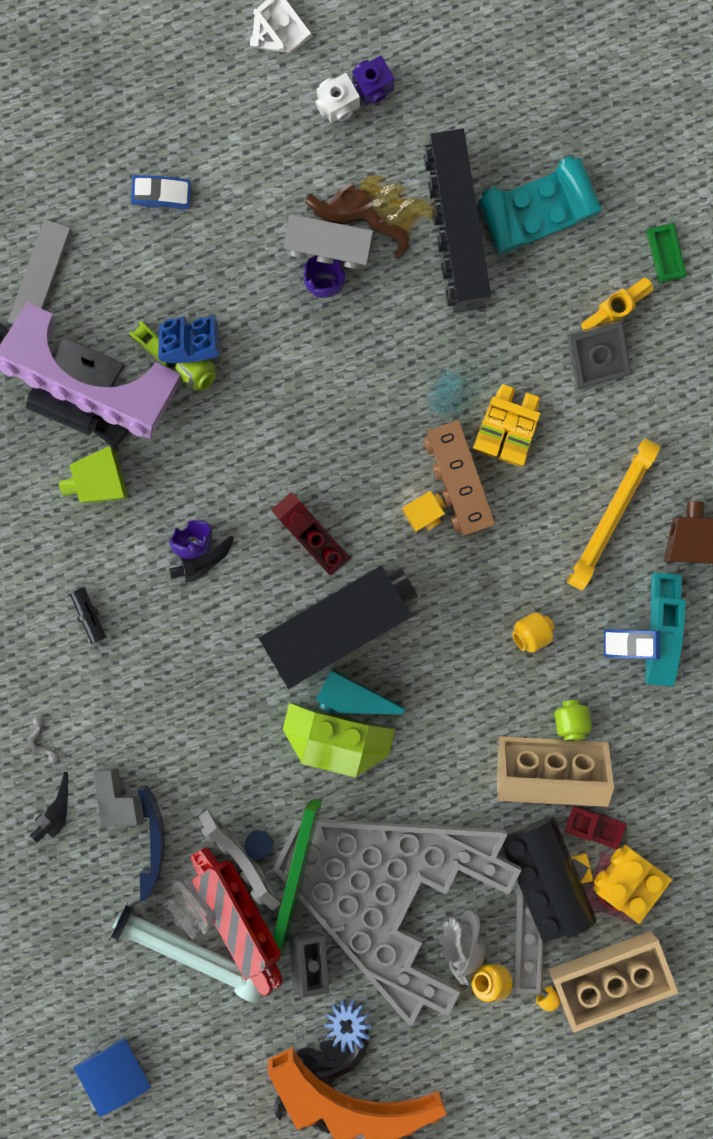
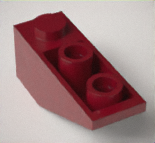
M292 492L271 510L330 576L350 558Z

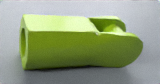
M139 321L138 324L140 326L134 333L130 332L129 335L161 364L167 367L170 363L161 362L158 358L159 336L147 325ZM150 333L153 337L145 344L142 339Z

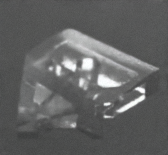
M184 874L179 875L173 880V897L165 901L164 904L176 919L173 925L176 933L182 934L186 932L191 939H195L202 933L205 934L210 931L216 914Z

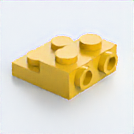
M625 844L622 849L619 848L614 852L610 860L612 863L607 870H603L597 875L593 889L608 903L640 924L672 879Z

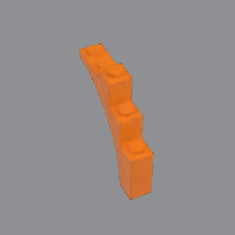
M293 1047L267 1059L268 1075L297 1130L303 1127H310L323 1118L333 1139H355L360 1134H363L365 1139H400L403 1136L412 1135L417 1129L429 1123L438 1122L443 1116L447 1115L439 1091L418 1099L400 1102H373L341 1093L319 1080L303 1064Z

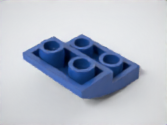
M214 315L207 318H199L191 324H188L185 317L182 316L176 319H168L159 325L158 358L161 362L189 363L219 356L218 322Z
M124 1037L99 1053L97 1051L73 1067L99 1117L123 1106L151 1088Z

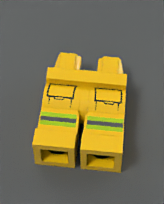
M502 384L495 397L493 396L490 400L471 450L495 458L500 449L504 433H507L498 459L522 467L524 466L526 454L540 416V412H537L540 397L526 393L521 406L511 403L516 389Z

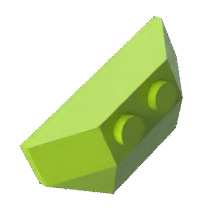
M289 703L283 727L284 733L303 765L352 777L359 776L389 756L395 733L394 728Z

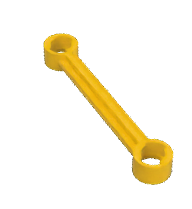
M644 438L638 447L639 454H634L632 463L581 558L573 567L574 574L570 573L566 583L581 591L587 586L599 557L640 481L657 457L660 445L647 438Z

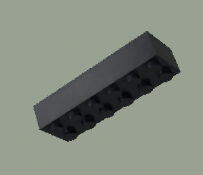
M464 128L430 134L429 144L425 145L423 160L425 171H430V182H428L430 199L435 198L434 209H432L434 226L439 225L440 227L438 228L437 247L439 253L444 252L441 272L443 280L448 279L449 282L447 284L448 290H445L447 306L453 307V313L484 309L491 298V291Z

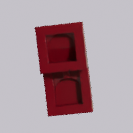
M573 805L564 832L617 850L627 823Z

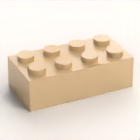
M651 931L548 969L573 1033L678 994L660 942Z

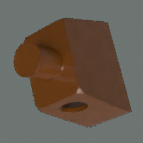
M688 501L686 517L673 518L664 561L713 564V518H703L704 502Z

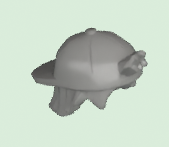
M471 910L465 911L461 915L460 921L451 916L449 922L445 921L442 923L444 935L439 939V944L444 948L441 957L449 960L452 974L461 984L470 985L469 975L481 967L486 956V944L484 938L479 933L480 919L476 912Z

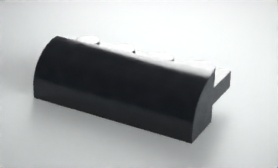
M554 816L508 834L502 846L508 860L521 867L517 882L543 943L564 936L568 939L592 927L596 923L597 917Z

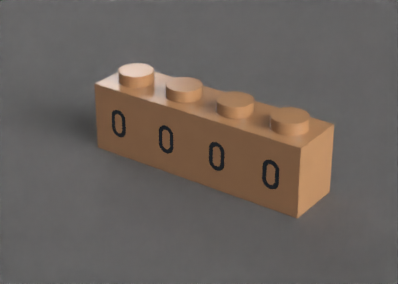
M459 420L428 430L426 432L427 438L423 439L428 455L432 453L434 455L436 464L432 465L437 481L441 479L443 481L445 490L441 491L446 507L450 505L452 507L454 516L450 517L455 533L460 531L461 536H465L495 525Z

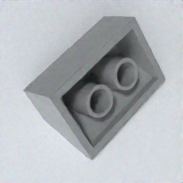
M289 214L283 249L290 250L289 256L306 259L308 253L318 255L317 261L333 264L334 259L345 261L344 267L360 270L361 264L368 265L375 232Z

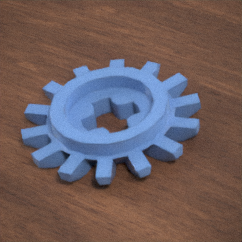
M345 1000L341 1001L340 1010L334 1004L332 1008L335 1015L330 1013L326 1015L332 1020V1023H325V1027L332 1028L333 1032L327 1034V1038L335 1036L336 1039L332 1046L337 1047L339 1042H341V1052H346L347 1045L351 1052H356L354 1044H357L362 1049L364 1044L361 1039L369 1040L370 1038L365 1033V1029H372V1025H367L364 1021L370 1018L369 1014L362 1016L361 1011L364 1007L360 1005L357 1009H354L355 1001L352 1000L349 1007H346ZM342 1020H352L351 1027L353 1033L350 1031L344 1033L342 1031L344 1028Z

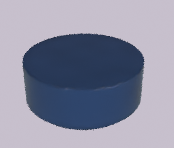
M263 830L251 832L245 841V850L254 859H262L268 856L273 846L271 836Z

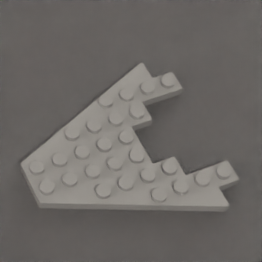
M297 818L273 868L285 883L287 882L302 818ZM318 819L298 898L406 1023L413 1026L423 1004L449 1016L460 994L459 987L412 964L422 945L423 939L399 928L421 882L447 894L458 870L509 895L521 872V867L497 856L508 835L505 830Z

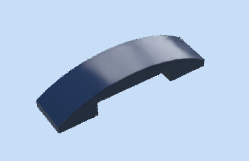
M141 786L138 789V796L141 797L144 818H149L150 867L143 868L139 873L140 901H146L153 891L162 869L165 853V832L162 815L153 793L148 786Z

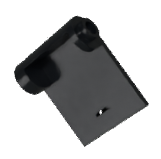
M65 337L52 356L58 366L69 376L82 383L97 387H112L124 366V363ZM32 388L28 395L26 409L89 436L92 432L96 433L101 426L102 417H99V415L93 412L82 411L76 404L67 400H59L44 389Z

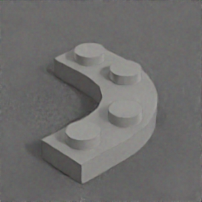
M206 810L199 816L204 826L201 829L202 833L211 843L215 840L217 846L225 855L229 853L243 870L240 873L242 878L249 886H252L251 895L259 905L264 903L273 911L281 902L257 862L246 854L236 836L210 811Z

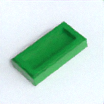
M670 223L647 229L646 234L658 283L685 278L687 274L675 224Z

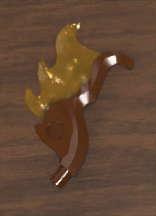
M378 175L365 178L358 190L354 189L355 185L353 183L345 185L328 202L323 201L321 203L312 194L305 200V203L314 210V215L325 221L346 224L363 220L369 224L371 230L393 238L399 245L395 252V258L397 259L401 258L408 248L409 237L407 233L412 220L421 214L431 219V209L425 201L418 198L401 199L397 196L396 192L403 191V186L394 184L376 187L375 183L382 179V176Z

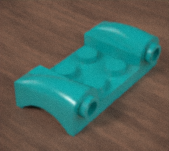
M573 155L568 156L558 162L559 167L555 169L554 173L508 192H505L504 189L498 190L497 187H492L482 193V198L478 201L477 208L489 230L497 257L600 214L602 208L581 158L575 159Z

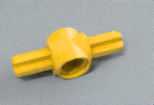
M642 278L627 290L620 289L613 293L598 306L599 311L581 323L582 330L622 320L636 309L637 302L653 291L654 288L651 281L647 278ZM617 301L621 303L623 312H615L611 307V302Z

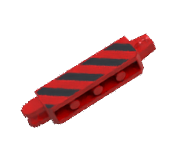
M208 847L201 849L190 857L198 875L191 881L245 981L251 978L259 994L268 995L272 992L273 988L280 987L283 982L282 975H280L276 962L280 960L281 951L233 863L227 860L219 863Z

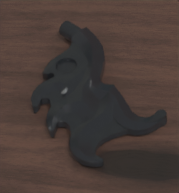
M365 1029V1033L368 1035L369 1029ZM361 1039L364 1044L362 1049L357 1044H354L356 1052H351L348 1045L346 1052H341V1042H339L337 1047H333L332 1045L335 1040L320 1042V1052L307 1047L297 1050L296 1053L299 1058L303 1059V1064L319 1080L334 1089L332 1085L334 1079L352 1071L363 1059L369 1045L367 1039ZM278 1096L274 1103V1113L281 1120L282 1112L286 1111V1108L280 1096ZM319 1119L312 1125L319 1131L330 1133L322 1119Z

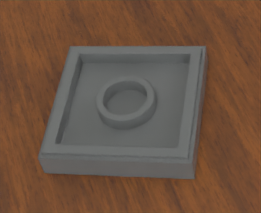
M617 320L567 334L578 389L632 374L623 321Z

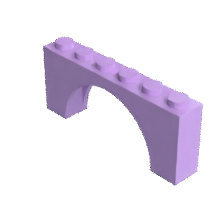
M27 302L0 344V371L7 376H16L24 380L33 388L44 389L59 400H67L74 403L82 411L93 412L103 417L110 424H119L136 436H144L150 439L179 387L181 374L155 362L145 375L126 385L97 387L82 383L65 373L50 353L48 342L54 329L53 314Z

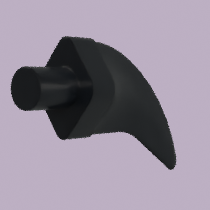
M229 536L213 551L200 558H182V566L169 568L171 579L184 576L187 583L200 578L226 557L234 537Z
M68 772L63 773L55 801L35 819L40 826L29 836L36 843L47 833L54 838L65 825L68 806Z

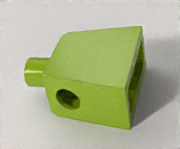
M111 446L70 465L72 478L59 481L62 496L66 497L77 493L80 503L88 504L129 499L116 450Z

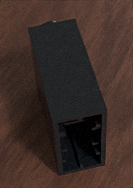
M381 565L260 636L258 639L287 688L290 689L412 617L405 605L417 599L418 595L401 567L387 574Z

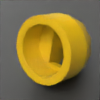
M547 986L544 990L549 994L545 999L539 994L536 998V1003L546 1011H555L560 1005L558 993L551 986Z

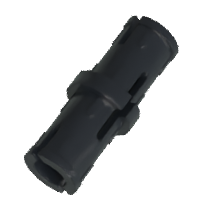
M86 587L71 592L69 596L79 615L77 620L79 623L82 622L90 644L107 638L97 617L99 612L97 609L94 610Z

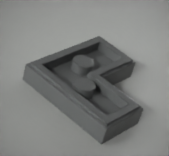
M99 769L93 771L101 825L138 826L144 824L141 797L122 795L119 769Z

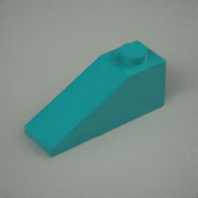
M331 669L316 698V701L320 702L318 707L331 714L334 711L356 714H403L405 710L402 705Z

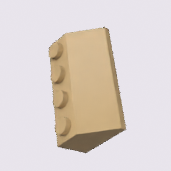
M499 736L497 765L498 801L609 806L614 790V781L608 742Z

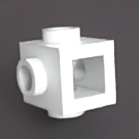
M347 73L335 79L328 78L317 88L318 100L315 101L320 114L323 117L327 115L331 123L336 120H346L352 115L354 110L360 108V96Z

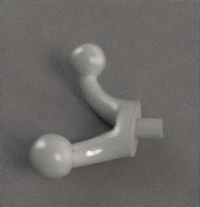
M36 716L33 719L36 729L27 737L29 744L24 746L23 749L25 752L31 749L34 755H48L51 763H57L59 761L57 753L35 744L44 723V719L41 716Z

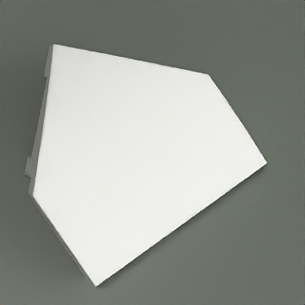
M266 0L257 9H254L255 19L253 36L250 39L251 47L291 53L313 37L287 0Z

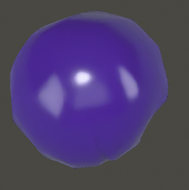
M318 255L309 258L304 265V284L308 291L319 298H329L340 293L345 284V273L342 270L341 261L334 259L333 264L317 261ZM324 274H326V275L331 276V277H330V279H327V278H322V279H321V276L324 275Z
M191 520L188 521L184 530L175 528L169 540L172 551L185 559H197L204 556L212 546L211 526L204 521ZM189 537H196V542L189 541Z

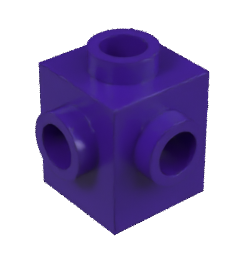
M382 55L371 61L364 60L360 62L352 71V84L365 106L370 103L377 104L383 101L388 93L394 91L395 79Z

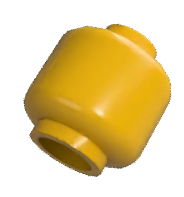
M532 612L514 624L512 637L520 650L535 653L553 641V630L555 627L548 616L544 617L540 613Z
M484 964L473 973L471 986L474 994L484 1002H497L509 996L513 987V980L508 969L501 964Z

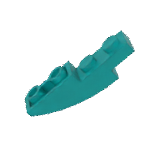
M658 572L651 574L650 629L647 630L660 631V659H646V685L673 687L675 684L685 623L686 600L681 599L682 575Z

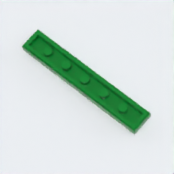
M312 799L304 809L273 934L281 955L287 945L322 801Z

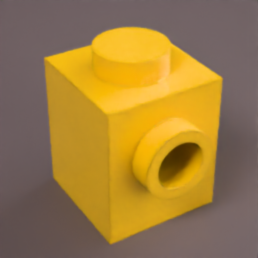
M428 491L404 506L401 510L415 532L423 527H426L429 531L442 523L440 517L445 514L442 509L446 506L438 493L433 495L431 491Z

